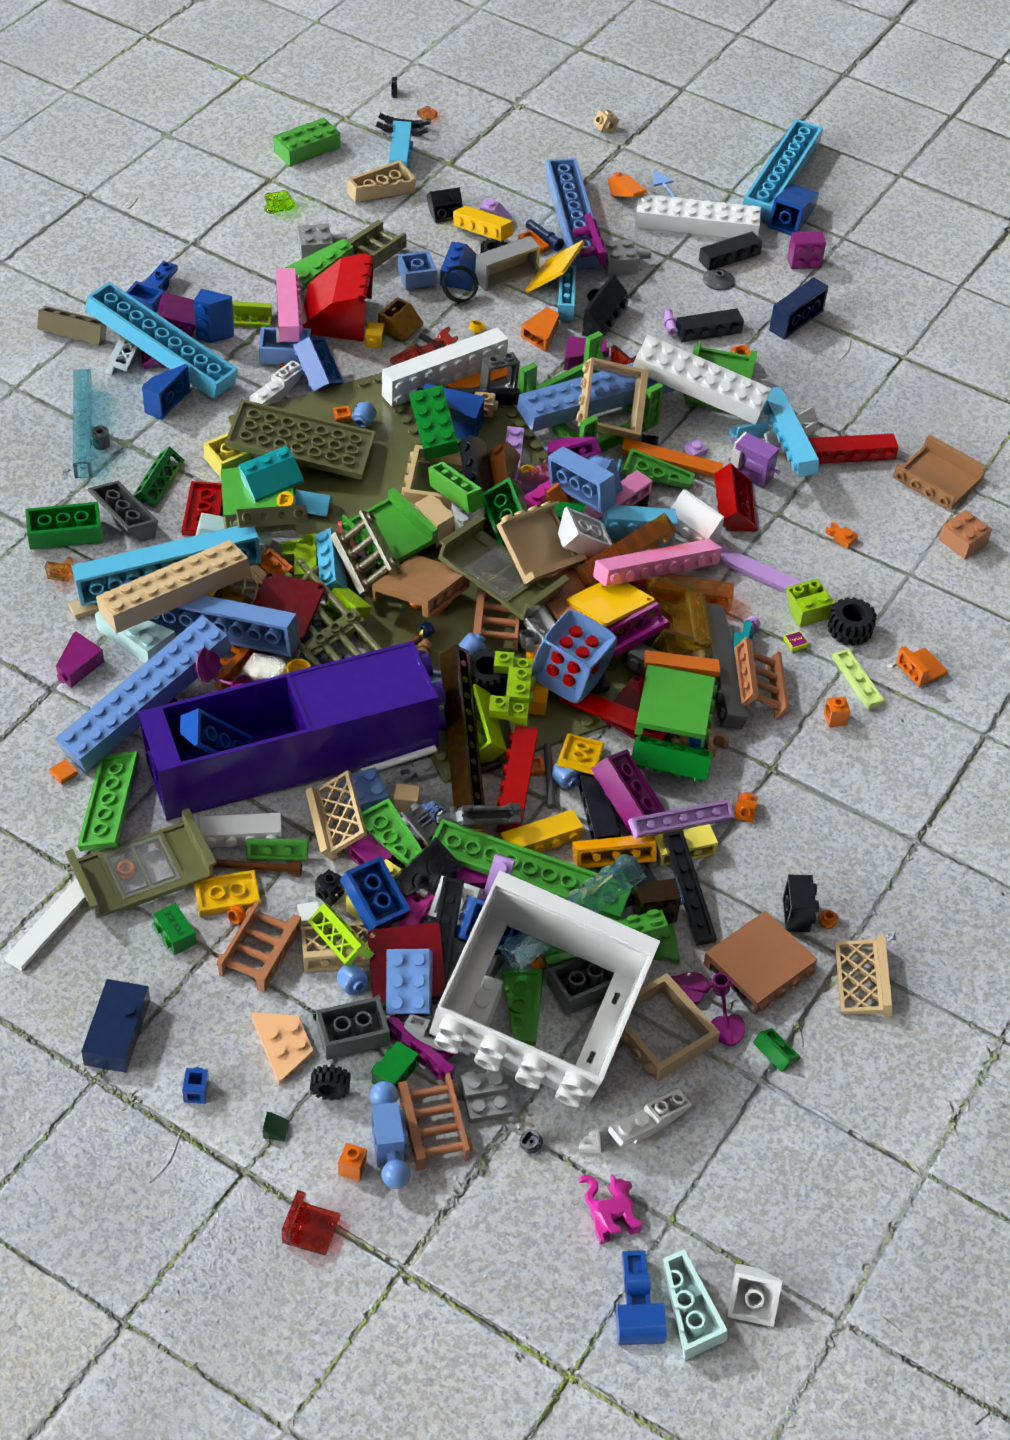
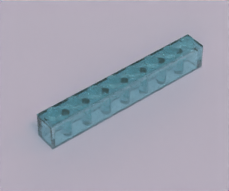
M91 369L73 370V470L75 478H92L93 438L91 430L93 428V384Z
M623 854L615 859L616 862L602 868L597 876L587 879L582 887L571 891L565 899L599 913L645 879L646 875L635 856ZM520 931L515 936L507 938L504 944L499 947V950L509 968L520 972L553 946Z

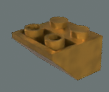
M398 297L378 313V323H384V332L404 342L423 326L422 319L411 303Z

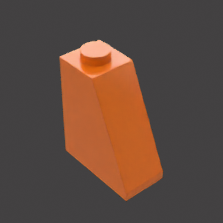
M549 307L544 308L522 324L521 337L544 352L548 351L559 326V313Z

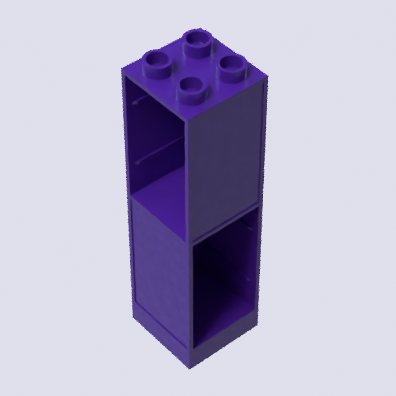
M410 641L138 711L146 761L166 821L182 817V810L188 808L193 814L334 776L347 770L352 771L433 745L436 748L439 747V731L446 729L445 716L439 706L446 704V695L440 681L431 682L430 677L433 676V666L427 653L419 655L414 642ZM199 708L253 736L252 743L210 754L194 746L180 734L181 715Z

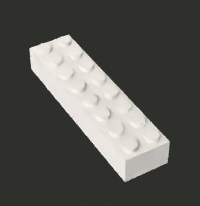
M642 194L638 196L635 227L733 238L753 231L758 236L761 207Z
M497 327L382 369V396L391 407L410 401L409 393L417 391V388H424L425 384L442 385L445 388L449 383L481 372L482 358L507 353L508 338Z
M648 334L633 364V367L649 370L648 378L753 424H756L772 389Z

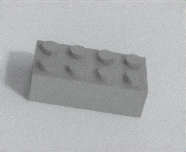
M529 236L477 254L475 274L478 278L479 286L484 291L537 273L539 270L540 246Z

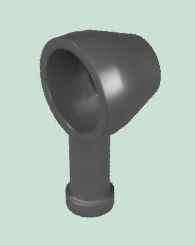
M528 629L521 630L519 635L521 647L529 653L535 650L534 644L538 640V633Z

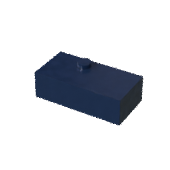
M813 277L773 306L769 331L782 339H786L824 311L829 286Z
M106 979L81 1051L85 1066L127 1072L150 1003L148 986Z

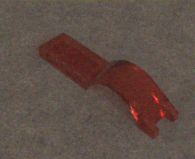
M448 326L441 330L439 335L430 343L424 346L415 344L391 357L389 362L392 365L399 364L451 345L458 341V337L452 338L448 332L451 328Z

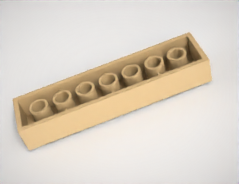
M231 540L222 542L219 545L96 596L99 613L116 633L122 632L251 576L249 560Z

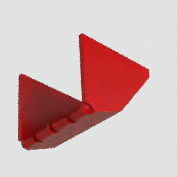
M365 253L342 257L308 283L301 314L303 329H311V335L363 342L366 304L364 300L366 298L372 299L373 255Z

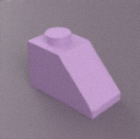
M487 198L483 200L480 206L481 211L513 221V217L499 201Z

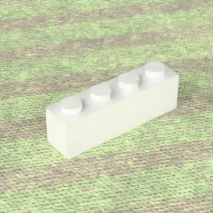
M281 813L199 817L200 831L209 848L247 846V838L282 839Z

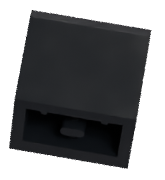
M460 187L430 191L426 194L429 211L435 223L454 220L453 211L463 207Z

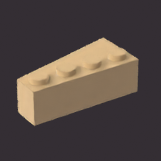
M398 160L349 178L347 193L355 202L415 193L416 178Z

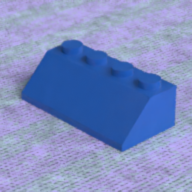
M199 708L181 715L180 734L194 746L210 754L252 743L253 736Z

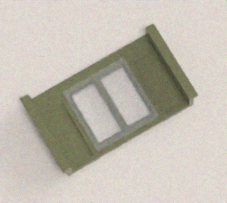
M481 514L440 540L442 547L438 557L439 560L483 589L521 620L526 619L555 598L557 594L562 592L564 585L570 581L569 577L563 575L555 582L545 577L524 584L508 549L482 531L486 518Z
M189 808L182 810L183 822L119 844L118 847L106 848L78 859L73 849L65 851L66 857L96 919L125 908L126 910L185 889L186 886L214 877L213 866L217 864Z

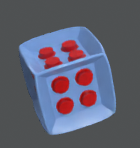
M569 610L551 627L541 642L533 661L532 676H535V680L560 697L573 703H579L595 687L608 667L616 647L617 637L606 627L575 610Z

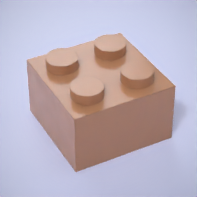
M964 510L942 525L938 540L966 559L988 544L992 528L969 511Z

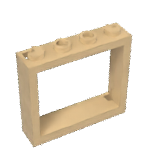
M591 357L583 364L582 369L584 378L580 385L582 394L579 397L580 410L576 418L578 427H580V422L587 419L593 369L636 379L630 429L598 422L597 431L633 440L637 439L642 433L649 370Z
M415 445L414 452H410L409 461L411 463L407 465L408 475H405V487H402L401 495L415 506L416 502L433 494L437 499L441 500L448 510H451V500L441 493L412 490L418 460L426 461L422 445ZM460 452L427 460L437 463L443 461L446 464L462 466Z
M668 973L642 987L633 1007L661 991L701 1038L662 1062L656 1058L627 1023L620 1038L621 1043L627 1045L631 1050L633 1057L636 1060H640L646 1072H650L657 1081L717 1045L720 1036L717 1028Z

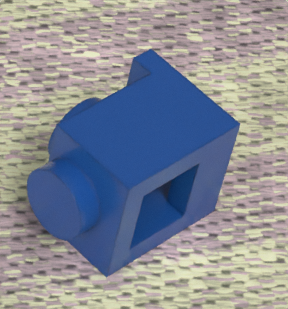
M200 1067L186 1068L182 1089L183 1102L206 1104L209 1082L208 1069Z

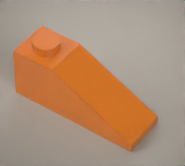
M617 172L613 173L612 177L607 178L611 196L635 197L647 193L646 189L628 174Z

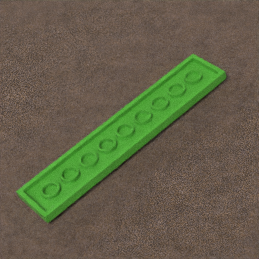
M444 819L441 820L432 840L437 838L463 867L489 875L495 854L514 859L516 862L512 876L614 920H620L632 891L633 885L485 833L459 826Z

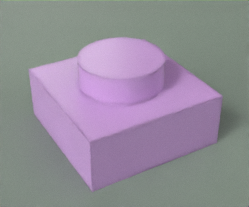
M699 439L684 444V451L687 454L701 457L708 452V448Z

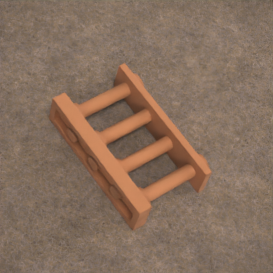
M478 587L473 634L478 632L484 638L514 640L513 650H517V643H520V618L516 616V619H506L483 615V612L487 613V611L512 612L501 604H489L485 599L493 597ZM486 624L515 627V633L485 631L482 626H486Z
M745 637L734 647L741 704L748 707L753 701L757 700L773 707L774 718L778 720L789 710L781 652L778 651L769 658L753 651L752 639ZM754 659L766 664L768 670L755 665ZM756 673L768 678L770 684L757 679ZM758 688L770 692L772 698L760 694Z
M256 900L253 906L247 909L244 921L224 954L219 955L217 966L220 976L224 975L227 968H231L254 977L257 990L265 993L301 931L300 927L302 925L301 916L293 914L290 921L287 920L285 922L261 913L260 901ZM256 920L282 929L283 933L276 938L252 929ZM247 936L271 944L274 948L271 953H264L242 943ZM237 952H241L264 961L262 969L259 968L257 970L236 962L233 958Z
M450 1073L445 1074V1085L414 1091L408 1088L407 1081L398 1082V1096L401 1109L404 1110L405 1125L416 1171L425 1169L426 1160H429V1157L462 1151L464 1161H468L469 1152L473 1151L471 1138L466 1137L455 1095L458 1093L456 1081L451 1080ZM446 1093L448 1095L450 1104L423 1109L413 1108L412 1102H415V1099ZM452 1112L455 1122L424 1129L417 1125L419 1118ZM457 1131L459 1138L457 1143L431 1148L423 1147L421 1140H424L425 1137Z

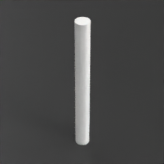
M435 745L361 768V771L376 767L377 771H381L436 753L437 748Z

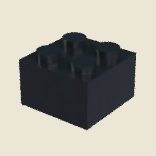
M788 874L782 897L785 929L788 932H810L812 924L816 923L815 912H819V901L815 900L817 884L813 882V875Z

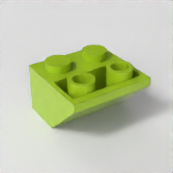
M818 578L786 587L790 612L799 627L829 619L831 608L835 602Z
M333 588L332 593L348 611L354 608L365 620L361 624L363 625L372 606L349 588ZM328 599L324 611L335 622L343 615ZM356 629L350 631L348 634H346V636L349 637L356 631Z

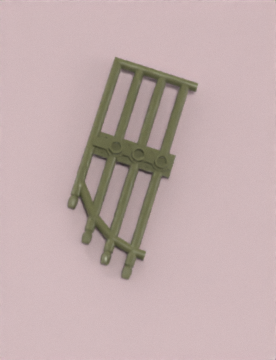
M298 558L296 560L298 566L306 573L302 577L303 580L309 581L311 579L313 582L324 584L316 575L320 571L316 565L310 568L303 559ZM286 572V573L284 574L285 576L294 577V576H293L291 573H289V572ZM325 585L324 595L343 616L334 622L318 606L316 613L328 627L318 632L311 624L308 632L312 638L305 643L300 640V644L297 647L313 666L320 665L321 663L315 656L324 650L333 661L342 659L331 647L339 639L354 656L362 654L346 636L353 629H356L374 651L382 649L361 625L365 620L354 608L348 611Z

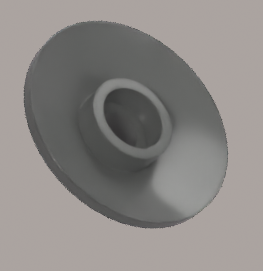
M712 269L704 274L703 282L711 289L727 290L734 285V277L728 271Z

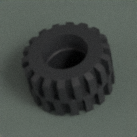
M846 597L844 600L839 599L831 608L827 626L828 631L832 633L831 636L837 639L836 641L844 642L845 645L851 644V646H855L856 644L861 645L863 642L866 643L872 637L877 614L874 612L875 609L870 607L868 602L865 603L864 600H858L855 597L852 599Z
M482 649L481 652L475 651L474 655L470 654L472 685L480 686L489 691L491 695L503 696L504 692L506 693L508 674L494 673V650L486 651V649Z

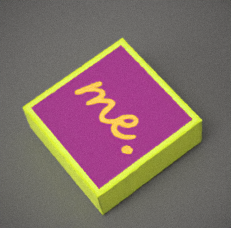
M801 631L784 635L783 640L791 652L808 648L809 642Z

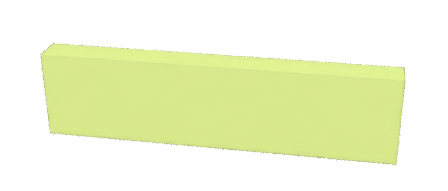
M849 649L832 654V659L867 710L885 704L884 698Z

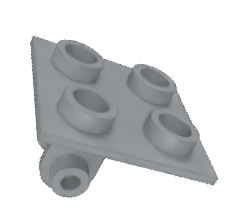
M415 802L410 806L411 811L408 808L401 812L403 815L402 820L408 827L412 826L416 831V838L421 843L425 842L428 844L431 842L432 835L435 834L438 825L433 821L425 828L424 826L433 818L431 817L422 824L421 821L429 813L418 820L426 810L421 804Z

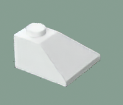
M736 1264L727 1317L774 1327L782 1280L759 1268Z

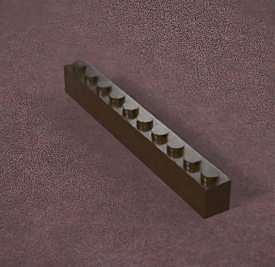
M455 644L439 654L442 686L446 695L444 708L453 804L459 808L463 805H485L470 656L468 650Z

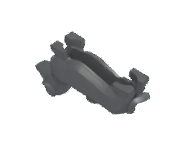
M508 803L505 806L463 805L459 808L452 806L449 813L439 815L435 821L440 824L441 820L444 819L464 827L513 825L516 822H521L523 809H520V803Z

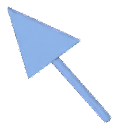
M654 170L653 186L663 184L671 197H675L666 184L673 182V180Z

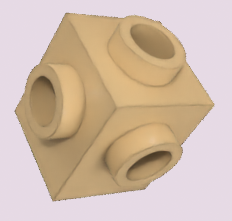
M608 109L606 111L599 110L593 123L601 132H614L620 119Z
M475 392L476 395L485 396L484 417H493L494 411L498 410V401L495 400V393Z

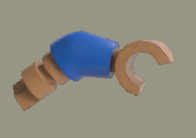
M722 732L711 734L709 740L704 741L703 747H700L701 739L678 735V738L674 736L668 740L698 748L706 746L707 750L714 751L713 757L717 749L715 745H720L722 748H728L729 745L728 736Z

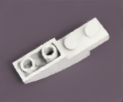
M293 360L271 375L269 383L250 396V401L264 405L279 402L302 376V365Z
M677 1089L647 1103L644 1110L610 1125L608 1132L620 1147L631 1142L637 1144L672 1123L690 1109L692 1104L680 1089Z

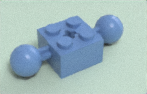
M380 1081L370 1091V1100L373 1104L371 1128L377 1167L384 1166L382 1169L383 1182L389 1188L400 1189L409 1182L411 1176L410 1168L404 1162V1155H408L407 1130L404 1129L405 1115L404 1110H399L397 1088L391 1082Z

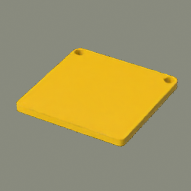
M582 240L545 260L525 291L529 293L563 275L585 242Z
M599 582L566 598V603L607 627L653 604L654 598L629 583L606 587Z

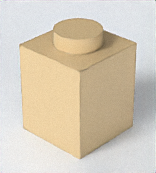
M396 783L395 791H391L390 801L398 812H403L408 808L411 811L410 806L413 803L417 802L419 804L420 786Z

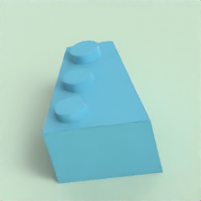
M393 121L389 164L400 160L408 169L411 167L412 150L414 147V141H411V122Z

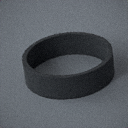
M455 266L443 277V292L454 302H466L476 294L478 278L470 268ZM463 270L472 277L474 291L469 298L459 299L448 291L446 279L449 272Z

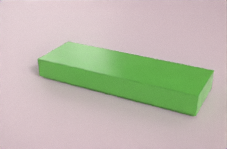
M247 838V860L308 861V839Z

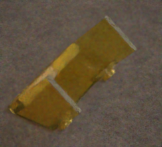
M656 576L644 592L653 597L655 601H658L663 614L672 616L674 631L664 629L649 647L659 652L680 655L707 648L712 642L705 596L702 591Z

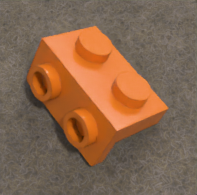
M271 547L261 555L262 563L257 564L266 573L284 575L286 572L291 574L294 572V567Z

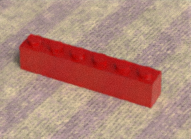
M894 433L808 438L819 459V464L896 460L899 448Z
M515 725L514 733L510 732L509 744L512 745L511 748H507L506 759L509 761L508 764H504L503 775L506 777L505 780H501L500 791L503 793L502 796H498L497 806H505L508 803H520V809H523V813L521 814V822H516L513 825H497V833L522 826L538 728Z

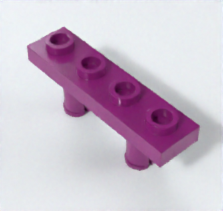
M591 213L585 214L586 226L572 229L574 239L588 236L592 242V246L584 247L580 250V256L584 258L595 255L600 266L606 265L608 252L604 248V241L601 238L599 228H597L596 219L592 218Z
M392 1014L387 1018L391 1039H395L419 1054V1063L428 1067L437 1079L445 1082V1074L450 1073L451 1080H453L454 1067L448 1060L456 1053H450L445 1050L436 1052L429 1045L410 1034L404 1028V1023Z

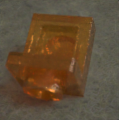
M67 557L64 564L47 561L44 566L47 579L69 582L73 575L71 565L74 564L72 557Z

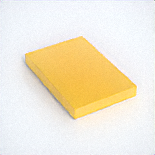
M567 733L557 766L594 775L591 768L599 763L604 742Z
M255 870L218 875L194 884L200 916L228 912L232 905L248 909L250 906H253L256 900L260 901L261 907Z

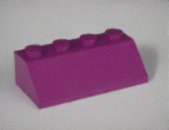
M628 749L606 757L591 768L594 777L599 781L605 795L612 802L615 811L620 815L626 829L632 836L633 834L628 823L630 818L666 811Z

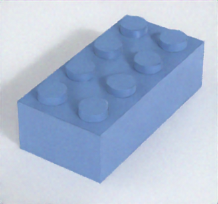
M561 447L548 456L551 486L556 483L560 484L564 493L600 513L616 503L614 473L565 447Z

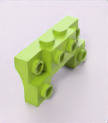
M316 533L307 534L297 540L281 542L282 558L287 562L294 561L295 578L302 579L306 574L296 562L298 558L303 559L310 568H313L315 565L318 567Z
M495 651L494 673L508 674L506 696L490 695L489 718L505 719L517 725H527L529 703H533L534 691H530L531 688L535 687V676H532L533 659L514 657V652Z

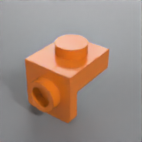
M750 792L739 793L734 819L753 822L758 797Z

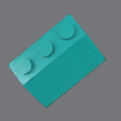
M287 445L238 465L241 480L255 502L304 482L297 462Z

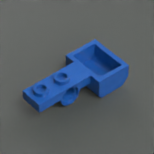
M163 261L144 283L135 281L126 293L152 311L157 312L162 295L169 287L170 279L178 271V265Z
M622 1251L626 1304L617 1305L615 1309L618 1345L665 1344L667 1328L664 1303L650 1302V1276L647 1271L646 1251Z

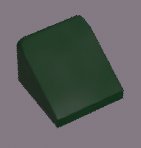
M267 1112L262 1130L263 1138L285 1142L290 1121L272 1112Z

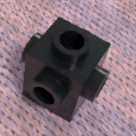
M330 869L324 874H320L315 880V896L331 907L344 895L345 890L340 882L342 876Z

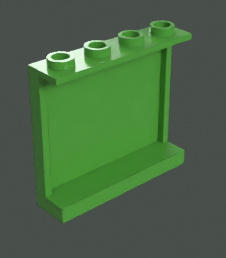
M699 340L698 347L694 346V355L752 380L758 351L751 350L750 356L705 348L701 347V340ZM683 393V397H686L685 404L721 410Z
M239 467L221 469L223 516L236 515L237 509L279 506L277 504V497L285 491L292 493L294 496V488L291 487L255 502L241 480Z
M394 487L388 490L387 499L365 510L366 512H371L376 517V523L393 556L399 563L438 541V528ZM344 514L342 515L341 527L345 533H348L362 521L360 514L350 519ZM365 527L353 537L356 544L361 543L370 535L367 528ZM374 542L364 549L368 555L378 550ZM382 557L375 561L378 565H385Z
M648 665L634 734L642 735L643 728L701 739L700 747H703L704 741L709 740L710 729L707 728V725L711 726L713 714H709V712L714 710L715 700L712 699V696L716 697L717 685H714L715 677Z

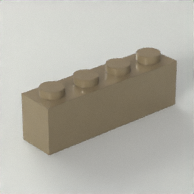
M44 306L38 310L37 329L42 330L44 333H54L60 337L74 338L75 341H86L91 345H100L106 340L107 326L96 318L49 306Z

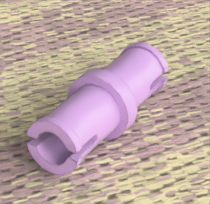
M665 309L662 313L664 326L667 328L669 336H676L678 334L676 318L673 316L671 309Z

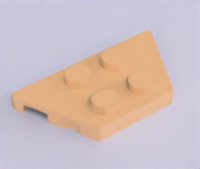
M251 1013L262 1045L280 1085L285 1082V1078L292 1071L295 1072L303 1062H306L313 1056L312 1046L299 1016Z

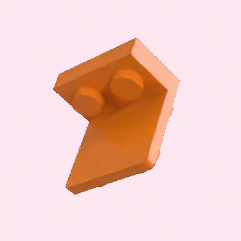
M907 646L899 649L896 664L918 687L947 674L948 670L926 648L916 652L910 651Z

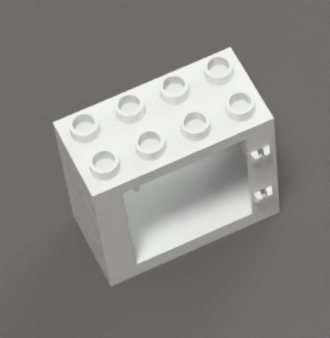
M499 870L436 1008L429 1034L436 1036L434 1040L435 1045L447 1052L458 1053L461 1047L476 1054L474 1061L485 1069L498 1071L501 1065L517 1072L515 1080L523 1086L539 1089L540 1084H544L557 1090L555 1098L568 1106L579 1107L581 1101L589 1105L604 1079L660 941ZM507 926L614 972L576 1065L466 1017ZM615 993L619 994L620 996L616 1004H612ZM590 1052L595 1053V1056L593 1057L590 1064L587 1062V1060L589 1058Z

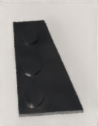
M434 838L394 877V880L400 891L405 896H408L441 879V876L446 877L464 867L437 838Z

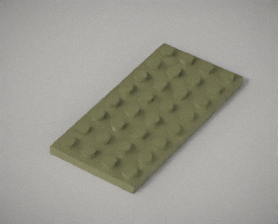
M241 399L226 438L225 447L261 456L287 445L298 465L362 480L376 431Z

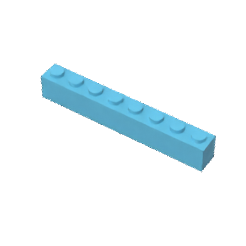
M781 386L773 387L763 407L764 414L768 416L769 424H772L773 432L777 434L778 442H781L782 450L786 452L787 460L791 462L792 470L796 472L798 477L818 474L819 459Z

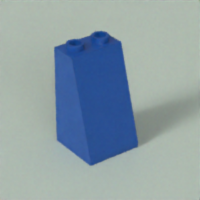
M790 184L774 198L767 227L789 235L792 232H799L816 207L819 192Z
M425 384L423 389L435 387V385ZM443 387L456 437L463 440L470 435L477 437L483 424L485 396Z

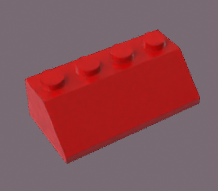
M730 463L714 473V484L718 501L717 508L719 513L724 516L723 527L728 528L730 531L756 532L758 524L752 481Z

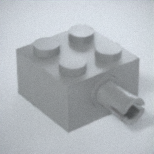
M329 224L297 226L301 259L343 238L347 241L346 233L332 235Z
M632 239L604 242V248L608 252L606 265H603L607 277L611 274L615 276L638 274L639 260L651 259V250L635 249Z

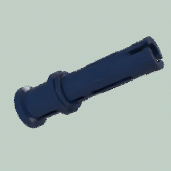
M532 219L526 222V228L532 230L547 244L552 246L554 251H559L563 248L564 240L558 238L554 232L547 231Z

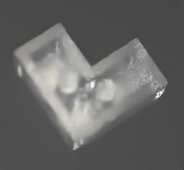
M255 652L242 669V675H247L255 681L287 673V665H285L281 658H274L271 655L268 658L263 654Z

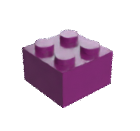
M822 231L792 232L787 255L791 269L822 267L826 247Z

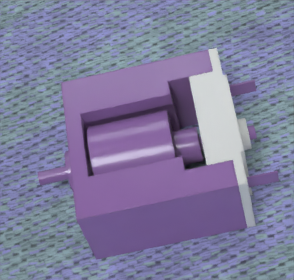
M744 432L738 439L733 437L732 441L735 442L734 448L728 460L749 478L753 484L764 488L774 477V472L780 474L781 471L775 469L779 452L778 447L747 432Z

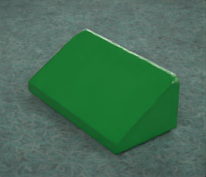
M773 1028L760 1031L753 1041V1044L781 1072L801 1058Z

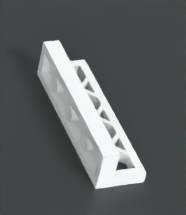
M120 335L108 360L105 373L112 375L115 368L127 371L138 347ZM129 348L131 352L124 353L123 351L124 349ZM119 359H124L126 364L119 363Z

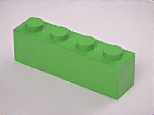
M443 461L428 467L430 486L468 513L476 512L484 507L482 488Z

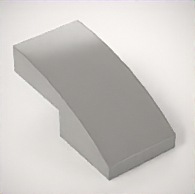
M410 1014L404 1024V1028L421 1042L443 1051L434 1043L436 1036L429 1034L431 1020Z

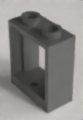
M514 352L482 358L479 388H517L520 361ZM507 367L506 379L490 382L491 370Z

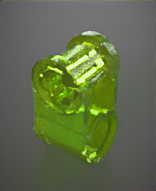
M287 190L267 193L264 196L266 201L264 210L269 214L291 210L295 206V201Z

